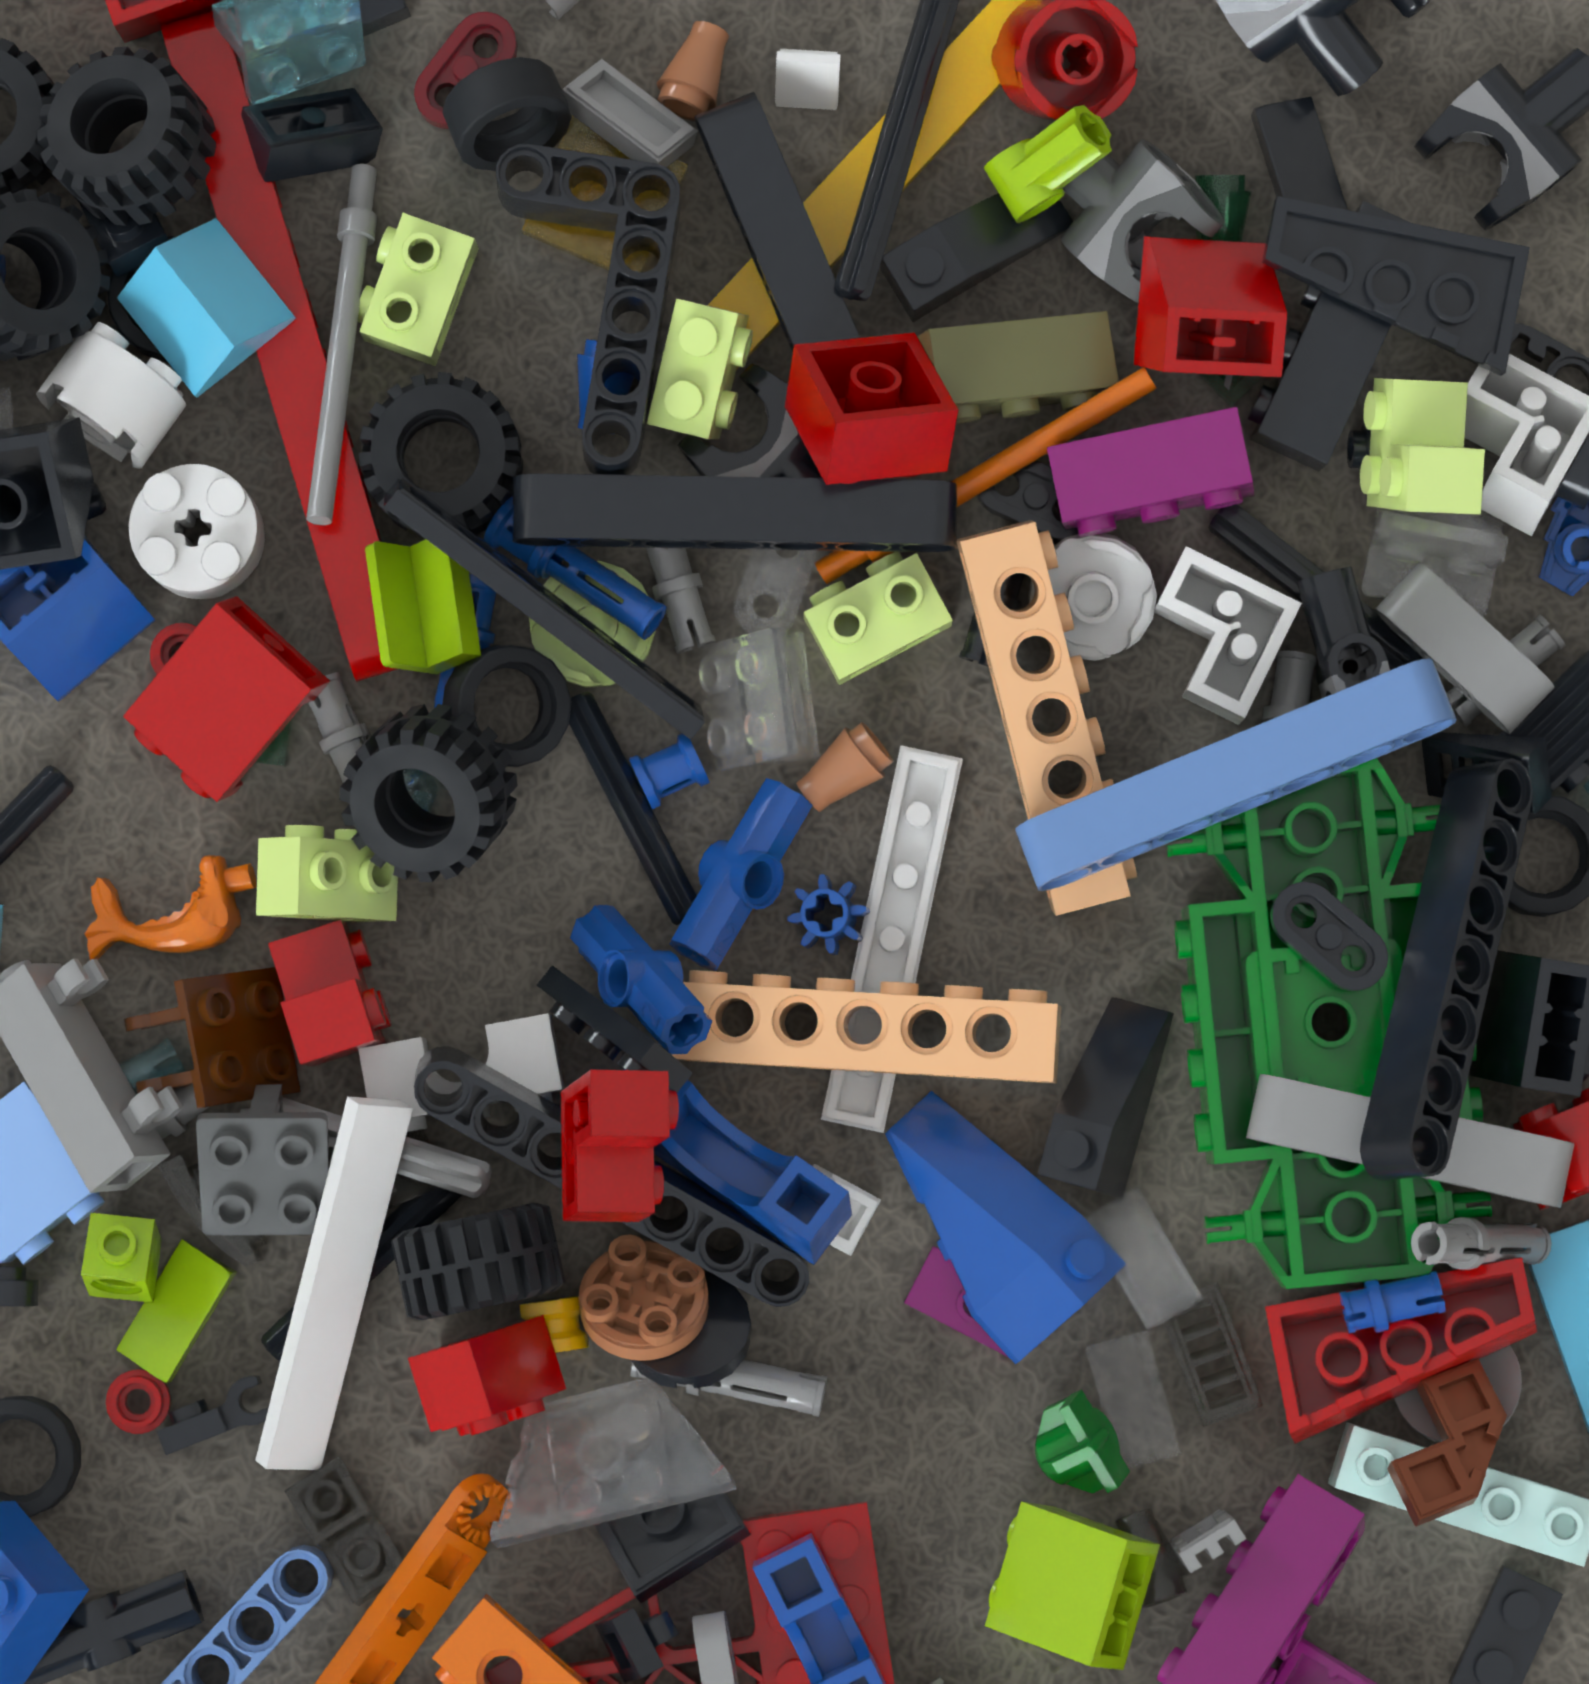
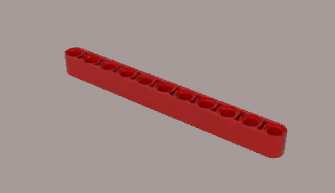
M221 7L161 25V30L171 65L208 108L207 113L214 121L216 131L210 134V136L216 142L215 156L205 159V162L211 168L205 180L216 217L297 318L256 352L304 514L307 517L327 354L325 349L322 348L316 328H318L308 291L304 288L298 269L301 267L290 230H287L281 212L283 207L275 181L265 182L258 171L241 116L242 108L250 106L245 91L247 86L236 50L234 51L228 34L229 25ZM345 418L332 523L329 525H316L307 521L345 652L356 682L398 669L383 666L380 659L365 547L376 541L382 542L379 529L375 527L370 508H372L361 469H358L352 450L354 445Z

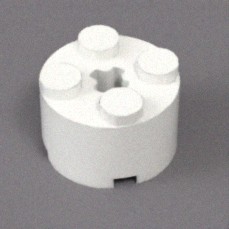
M97 322L91 331H87L84 335L74 340L36 395L48 410L55 401L68 411L64 419L80 417L84 439L122 462L128 452L131 453L132 466L141 469L186 407V403L182 398L183 393L177 388L182 379L170 367L155 358H150L146 364L126 351L129 343L122 335L108 325Z
M180 465L150 477L138 494L129 519L130 543L141 567L164 588L186 598L212 599L235 589L257 567L264 549V523L254 500L229 474L207 465ZM196 518H201L212 531L210 535L200 536L198 546H193L192 542L183 535V531L185 528H193Z

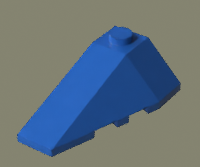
M933 1091L929 1092L885 1133L917 1202L925 1205L940 1237L937 1245L945 1261L951 1260L966 1291V1294L962 1297L971 1316L1014 1364L1020 1362L1085 1305L1126 1265L1123 1259L1078 1211Z

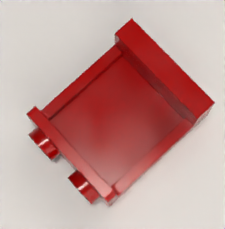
M234 596L218 602L212 607L123 717L136 728L134 735L146 749L154 754L167 756L182 770L181 778L192 791L204 798L212 797L216 802H219L239 790L243 785L241 781L243 776L304 704L315 700L329 684L330 680L238 596Z

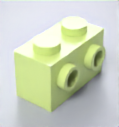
M402 213L397 229L388 226L381 239L376 262L384 265L376 287L366 285L360 297L358 322L362 323L359 332L364 341L436 366L479 249L475 238Z
M676 298L648 415V425L705 439H720L722 429H730L738 401V393L731 391L737 366H745L752 344L753 330L746 329L749 315Z
M900 552L891 553L866 568L870 578L848 589L843 581H839L818 591L809 598L813 607L803 612L804 620L839 685L952 626L953 620L917 553L906 559L902 558Z
M285 825V837L258 838L256 915L331 921L343 920L345 922L396 921L398 877L393 875V865L386 862L380 869L370 861L374 853L367 845L360 850L351 839L357 833L356 829H336L334 831V839L324 838L323 826Z

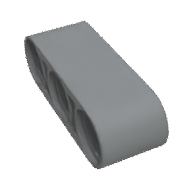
M1420 562L1374 609L1379 617L1423 659H1432L1436 670L1493 723L1508 734L1555 688L1549 678L1434 572Z

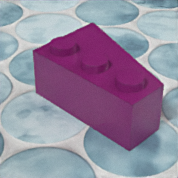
M1237 407L1047 447L1062 523L1065 529L1078 528L1079 536H1091L1117 529L1116 521L1141 517L1142 523L1158 522L1179 516V510L1199 506H1205L1206 510L1224 508L1243 502V498L1255 496Z

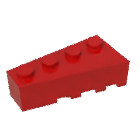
M1522 1257L1483 1264L1470 1270L1457 1269L1437 1273L1443 1295L1440 1296L1441 1299H1444L1446 1312L1440 1314L1437 1312L1389 1323V1330L1377 1333L1374 1327L1356 1330L1355 1333H1348L1342 1311L1344 1306L1341 1305L1339 1292L1265 1306L1289 1433L1294 1443L1301 1442L1417 1388L1421 1380L1477 1358L1481 1359L1537 1333Z

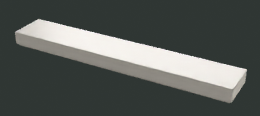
M900 746L866 905L870 909V913L864 916L861 929L863 939L858 943L851 980H855L854 992L880 993V983L883 981L916 982L963 758ZM863 1008L856 1011L849 1021V1034L858 1044L873 1042L879 1036L882 1029V1021L879 1014L873 1008ZM831 1070L821 1120L884 1133L896 1074Z
M347 1096L255 1459L265 1469L321 1470L413 1108L402 1100Z

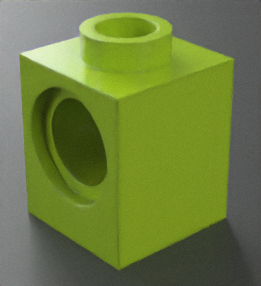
M90 1213L81 1276L89 1296L153 1303L162 1241L155 1219Z

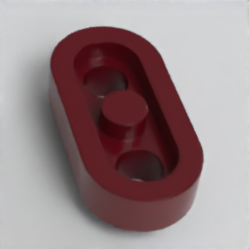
M477 12L469 15L461 21L422 71L415 84L414 97L420 114L428 123L438 128L449 129L442 113L444 107L436 103V95L439 90L444 87L454 88L459 81L481 67L498 60L517 57L518 46L516 36L506 19L492 12ZM485 37L494 39L498 44L496 53L489 58H481L474 52L477 41Z

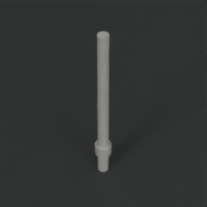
M356 164L352 167L347 208L340 211L337 238L342 242L306 517L308 522L316 525H329L333 519L367 246L374 243L378 217L372 212L377 169L367 164Z

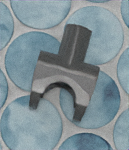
M1144 139L1137 143L1120 165L1111 156L1106 155L1063 187V190L1083 208V211L1061 236V241L1093 274L1137 303H1139L1144 236H1149L1157 224L1170 217L1178 220L1183 218L1198 231L1211 238L1225 224L1221 213L1197 182L1167 154Z

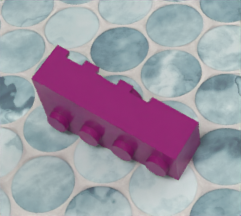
M1297 1474L1288 1490L1278 1486L1268 1499L1261 1513L1260 1519L1266 1522L1254 1543L1245 1539L1238 1546L1226 1568V1573L1232 1576L1219 1597L1211 1592L1202 1602L1191 1624L1198 1631L1185 1651L1177 1646L1171 1651L1158 1673L1157 1680L1162 1684H1272L1277 1671L1271 1667L1276 1657L1285 1661L1291 1656L1304 1636L1311 1618L1305 1611L1310 1603L1319 1607L1324 1602L1365 1532V1514Z

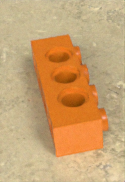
M487 1593L432 1657L441 1666L435 1675L443 1684H490L486 1676V1666L490 1660L498 1656H508L519 1663L523 1673L520 1684H590Z

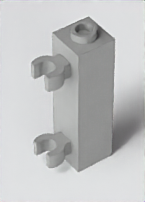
M72 959L63 966L61 963L20 961L11 965L0 974V1037L89 1192L127 1190L171 1155L155 1127L175 1117L183 1109V1106L171 1086L165 1087L158 1094H156L153 1087H147L137 1095L81 1000L97 992L109 981L97 959H91L83 967L78 959Z

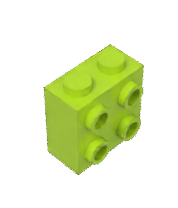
M1021 1501L1018 1514L1012 1520L1008 1529V1548L1000 1575L994 1582L989 1594L990 1609L985 1627L1090 1667L1124 1670L1160 1544L1054 1506Z

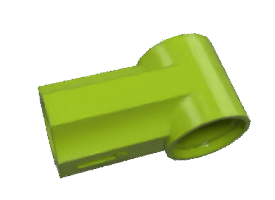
M1085 105L1073 107L1034 138L1022 140L996 155L984 166V170L1015 222L1021 223L1054 205L1065 195L1063 187L1112 152L1110 146L1111 133L1101 117L1093 114Z

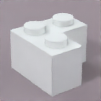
M1509 354L1504 375L1499 376L1478 366L1468 382L1465 438L1500 456L1482 491L1481 510L1532 536L1589 435V396Z
M1186 546L1154 609L1155 614L1209 640L1182 697L1239 725L1245 719L1302 603Z

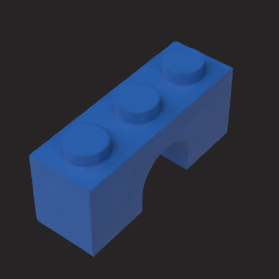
M812 1533L753 1562L752 1568L781 1627H784L811 1684H886Z

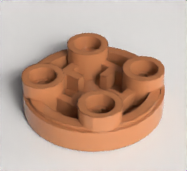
M631 1234L619 1236L610 1243L608 1251L590 1265L581 1281L579 1307L583 1326L590 1338L599 1347L615 1356L638 1361L655 1360L670 1356L688 1346L697 1337L706 1322L709 1306L705 1271L702 1267L657 1242L643 1241L640 1237Z

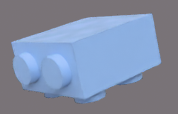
M24 1081L0 1100V1263L11 1262L17 1257L25 1265L54 1242L48 1234L52 1229L66 1218H69L74 1225L78 1224L88 1217L90 1213L96 1211L105 1201L100 1196V1192H89L30 1087Z

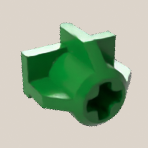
M1082 1389L1044 1409L1035 1442L1036 1459L1043 1473L1050 1480L1060 1485L1067 1484L1092 1494L1104 1488L1107 1493L1117 1489L1128 1476L1130 1470L1120 1455L1117 1434L1106 1415L1099 1409L1092 1407Z

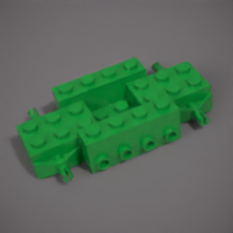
M1377 758L1175 840H1191V843L1166 846L1167 857L1206 853V856L1212 855L1241 899L1190 904L1181 910L1182 920L1174 921L1178 959L1186 958L1189 983L1181 985L1184 1023H1193L1195 1049H1187L1189 1080L1191 1088L1199 1087L1202 1112L1194 1114L1197 1152H1206L1207 1164L1268 1159L1248 1210H1243L1242 1214L1204 1216V1228L1230 1226V1230L1205 1232L1206 1243L1245 1240L1246 1243H1252L1281 1288L1284 1289L1356 1283L1373 1279L1408 1278L1429 1274L1434 1265L1425 1264L1426 1260H1417L1412 1252V1234L1419 1225L1426 1222L1447 1224L1452 1219L1459 1217H1492V1205L1466 1207L1467 1203L1491 1201V1196L1488 1192L1474 1191L1452 1194L1451 1191H1445L1439 1181L1421 1177L1381 1181L1373 1178L1362 1164L1246 1138L1260 1074L1371 1097L1422 882L1390 885L1407 837L1414 836V833L1434 831L1437 819L1426 820L1425 817L1438 816L1441 805L1411 807V803H1404ZM1299 882H1312L1329 891L1383 939L1388 952V964L1381 979L1371 987L1359 991L1342 990L1330 983L1275 934L1271 925L1270 912L1277 895L1288 886ZM1297 904L1293 907L1291 919L1297 927L1309 928L1313 924L1315 915L1310 906ZM1348 946L1341 954V962L1346 969L1358 971L1363 966L1364 955L1359 948ZM1322 1004H1335L1346 1013L1348 1019L1347 1030L1336 1041L1323 1040L1313 1030L1312 1016L1315 1010ZM1476 1045L1472 1061H1476ZM1467 1080L1459 1117L1483 1122V1105L1479 1087H1469V1080Z

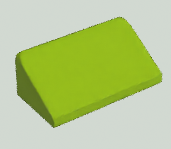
M181 1239L156 1281L153 1303H143L116 1350L166 1384L172 1382L237 1271Z

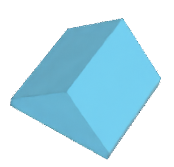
M217 218L156 246L117 296L120 303L196 398L297 319Z

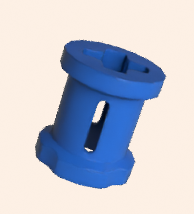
M683 733L677 735V743L643 759L638 755L629 758L652 809L661 806L662 798L687 786L697 783L702 787L710 783L691 740Z

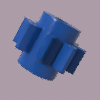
M821 874L818 879V890L809 893L803 889L796 888L794 892L803 903L800 913L789 915L787 920L793 924L804 925L808 930L802 937V946L809 949L816 944L819 938L825 939L827 951L834 956L838 955L839 952L838 940L848 936L853 940L862 941V935L854 927L857 917L868 915L870 909L862 905H853L849 900L856 891L857 886L854 883L848 881L836 892L832 890V882L829 877ZM829 899L831 904L843 909V917L833 919V930L828 931L825 925L814 921V913L824 910V900Z

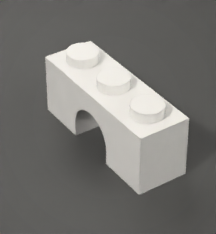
M547 1013L485 1025L489 1046L486 1065L553 1102L551 1093L562 1091L565 1087L552 1015ZM418 1037L358 1049L367 1098L402 1100L413 1108L407 1132L427 1129L425 1116L430 1115L419 1106L414 1094L416 1069L419 1060L428 1051L426 1038ZM436 1071L426 1078L428 1086L439 1094H451L462 1085V1082H450L442 1078ZM494 1101V1102H492V1103H490V1104H495V1103H500V1102H505V1101ZM488 1105L482 1111L485 1118L490 1117Z

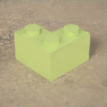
M1374 378L1373 391L1367 393L1364 403V423L1366 428L1371 430L1370 454L1363 458L1360 469L1361 490L1364 494H1367L1366 506L1409 512L1481 515L1485 449L1464 447L1468 383Z

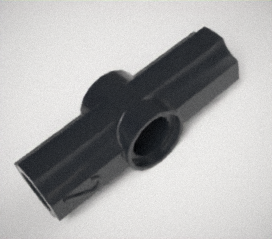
M186 1570L120 1594L119 1590L97 1600L78 1605L24 1684H45L83 1668H86L87 1672L99 1669L142 1651L140 1646L161 1638H168L205 1621L201 1604Z

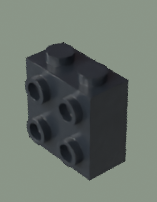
M1497 950L1476 1041V1061H1472L1469 1075L1523 1088L1580 1096L1582 1083L1589 1076V965Z

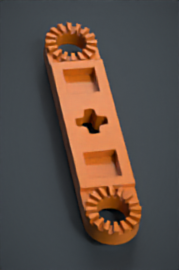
M479 1473L469 1476L455 1487L315 1684H394L487 1554L485 1547L493 1537L498 1535L497 1531L499 1528L503 1530L506 1527L503 1523L505 1519L510 1520L512 1514L509 1510L513 1509L514 1503L511 1502L513 1499L512 1494L493 1476ZM482 1495L489 1498L485 1510L479 1516L471 1519L468 1514H471L473 1511L470 1506L475 1507L477 1505L475 1500L482 1501ZM403 1608L412 1610L406 1619L397 1617Z

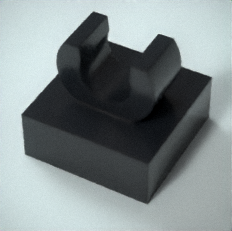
M633 1607L616 1612L594 1624L623 1682L641 1679L663 1667L664 1665L654 1647L679 1634L668 1611L654 1614L640 1621Z

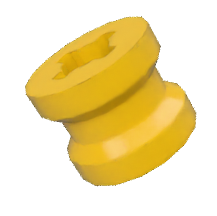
M579 1296L519 1304L520 1316L524 1320L544 1315L555 1353L589 1347L588 1335L580 1329Z

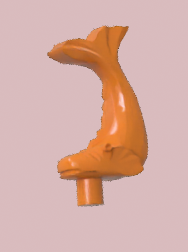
M216 855L204 856L199 865L201 875H199L200 881L198 883L200 887L192 893L190 902L185 903L183 909L179 912L174 911L170 916H163L158 921L151 919L141 925H136L125 916L117 889L110 880L97 877L95 884L91 886L92 904L97 914V919L89 925L84 933L88 939L87 947L90 960H98L116 942H126L145 949L168 953L202 951L225 943L235 929L241 925V915L236 905L234 893L256 888V875L253 866L249 863L228 868L224 857Z

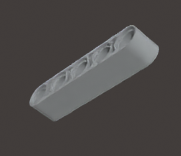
M1260 1074L1246 1138L1363 1165L1360 1154V1142L1371 1097ZM1459 1117L1446 1168L1438 1175L1421 1178L1561 1208L1575 1144Z

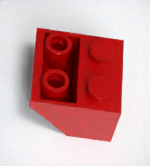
M1144 236L1133 365L1162 372L1282 377L1287 310L1274 268L1262 263L1266 243Z

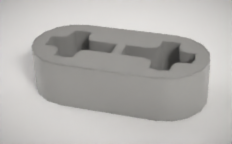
M720 1611L693 1616V1633L701 1683L739 1684L726 1612Z

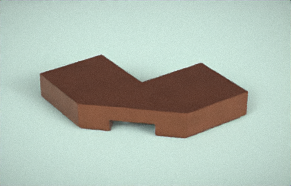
M1478 1358L1421 1380L1416 1388L1442 1442L1391 1461L1387 1468L1415 1527L1474 1504L1481 1490L1486 1470L1507 1415Z

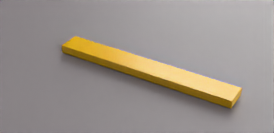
M991 0L944 51L903 191L1001 86L997 72L992 65V49L997 43L1000 30L1006 19L1026 0ZM885 115L803 202L830 268L844 255ZM752 258L708 304V306L749 315L746 329L753 330L749 356L780 324Z

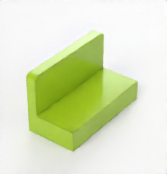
M427 539L410 547L380 541L373 542L365 547L380 659L383 666L439 674L481 656L468 570Z

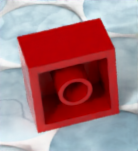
M915 332L794 345L785 408L826 485L839 483L853 484L858 481L914 477L920 474L947 472L958 408Z

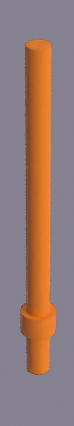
M1142 367L952 480L951 482L957 484V507L1048 454L1047 447L1070 441L1156 390L1157 387L1145 367ZM833 551L814 562L822 579L826 584H829L870 559L874 563L893 552Z

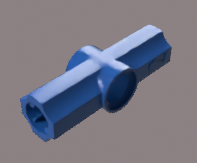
M766 778L729 841L718 840L711 844L704 852L699 863L698 872L702 888L669 943L679 954L694 961L701 967L717 971L752 909H764L771 905L779 896L784 879L783 867L780 861L813 806L802 794L788 788L781 782Z
M595 905L585 916L576 919L570 939L577 945L579 953L598 973L599 993L606 1005L609 1007H628L658 1043L670 1054H687L697 1043L706 1040L712 1020L704 1012V1006L683 984V970L676 954L671 951L652 950L614 906Z

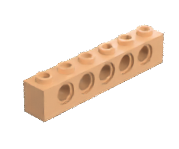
M1028 520L957 539V546L1027 819L1029 820L1113 785L1112 779L1101 781L1095 758L1096 756L1106 754L1101 729L1096 717L1085 718L1080 694L1090 692L1081 655L1069 656L1064 632L1074 630L1068 600L1065 593L1057 595L1053 593L1048 570L1058 568V561L1049 530L1038 533L1036 522ZM1023 573L1028 575L1033 581L1035 588L1034 597L1022 609H1009L1001 600V586L1010 575ZM1030 636L1044 637L1050 646L1049 661L1043 668L1037 671L1023 670L1016 658L1019 644ZM1048 698L1061 700L1066 709V719L1061 728L1052 733L1037 731L1032 721V714L1036 705ZM1061 761H1074L1078 763L1082 771V779L1078 788L1065 795L1052 792L1048 784V776L1053 766ZM1128 859L1070 884L1046 890L1051 910L1057 916L1130 897L1127 880L1137 878L1134 859Z
M690 970L689 982H683L704 1006V1012L710 1017L712 1024L706 1040L697 1043L687 1054H671L678 1061L1057 1083L1061 1006L1059 1004L1047 1003V991L1009 989L1008 1001L984 1000L982 987L945 985L944 997L918 996L919 984L883 981L880 983V993L854 992L855 980L817 978L816 990L791 988V976L753 974L752 986L728 985V973ZM743 1000L752 1008L754 1015L753 1024L745 1034L732 1037L723 1028L722 1014L730 1003ZM800 1004H808L817 1014V1028L809 1038L800 1041L794 1040L786 1031V1016L793 1007ZM863 1008H873L879 1014L882 1021V1029L879 1036L868 1044L856 1043L851 1038L848 1029L852 1015ZM925 1012L939 1013L946 1023L944 1039L940 1044L932 1048L920 1047L912 1035L914 1021ZM989 1016H1002L1007 1020L1011 1028V1037L1008 1044L996 1052L984 1051L976 1039V1030L979 1023Z

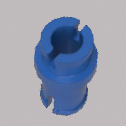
M1436 1271L1379 1285L1377 1279L1364 1281L1363 1289L1339 1292L1341 1305L1344 1306L1342 1311L1349 1334L1355 1333L1356 1330L1374 1327L1376 1333L1389 1330V1323L1437 1312L1439 1314L1446 1312L1444 1299H1441L1440 1296L1443 1295Z

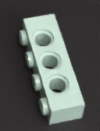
M1346 1422L1328 1484L1334 1488L1407 1511L1387 1468L1391 1461L1426 1447ZM1488 1467L1486 1470V1476L1474 1504L1435 1519L1583 1567L1589 1552V1498Z

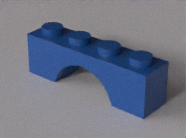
M687 1080L677 1093L679 1114L676 1128L674 1130L670 1129V1137L654 1147V1154L802 1258L815 1265L852 1216L849 1191L797 1155L785 1156L747 1136L718 1113L703 1098L695 1086Z

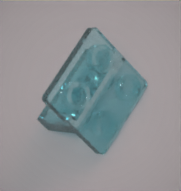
M224 0L212 5L214 25L241 59L246 96L253 105L270 101L360 68L366 63L359 0Z

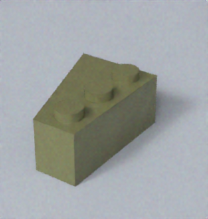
M1107 311L928 329L917 336L958 408L956 424L981 419L982 415L1001 412L1003 418L1025 417L1041 412L1040 406L1059 403L1061 404L1062 412H1068L1119 382Z

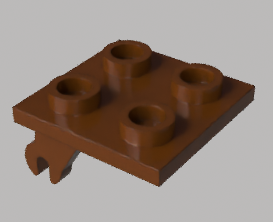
M275 967L174 981L178 1007L124 1019L126 1032L186 1021L194 1070L135 1082L137 1093H140L147 1087H153L155 1092H160L167 1086L176 1089L193 1085L198 1109L252 1100L256 1085L282 1084V1095L301 1092L290 1031L280 1003L284 1001L281 983Z

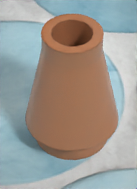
M705 21L694 22L689 36L658 80L657 87L660 90L657 101L677 116L695 121L694 116L716 107L724 49L729 38L728 33L724 29Z
M861 722L852 730L845 727L810 771L796 784L818 812H821L830 804L884 778L883 770L894 761L877 736L866 724Z

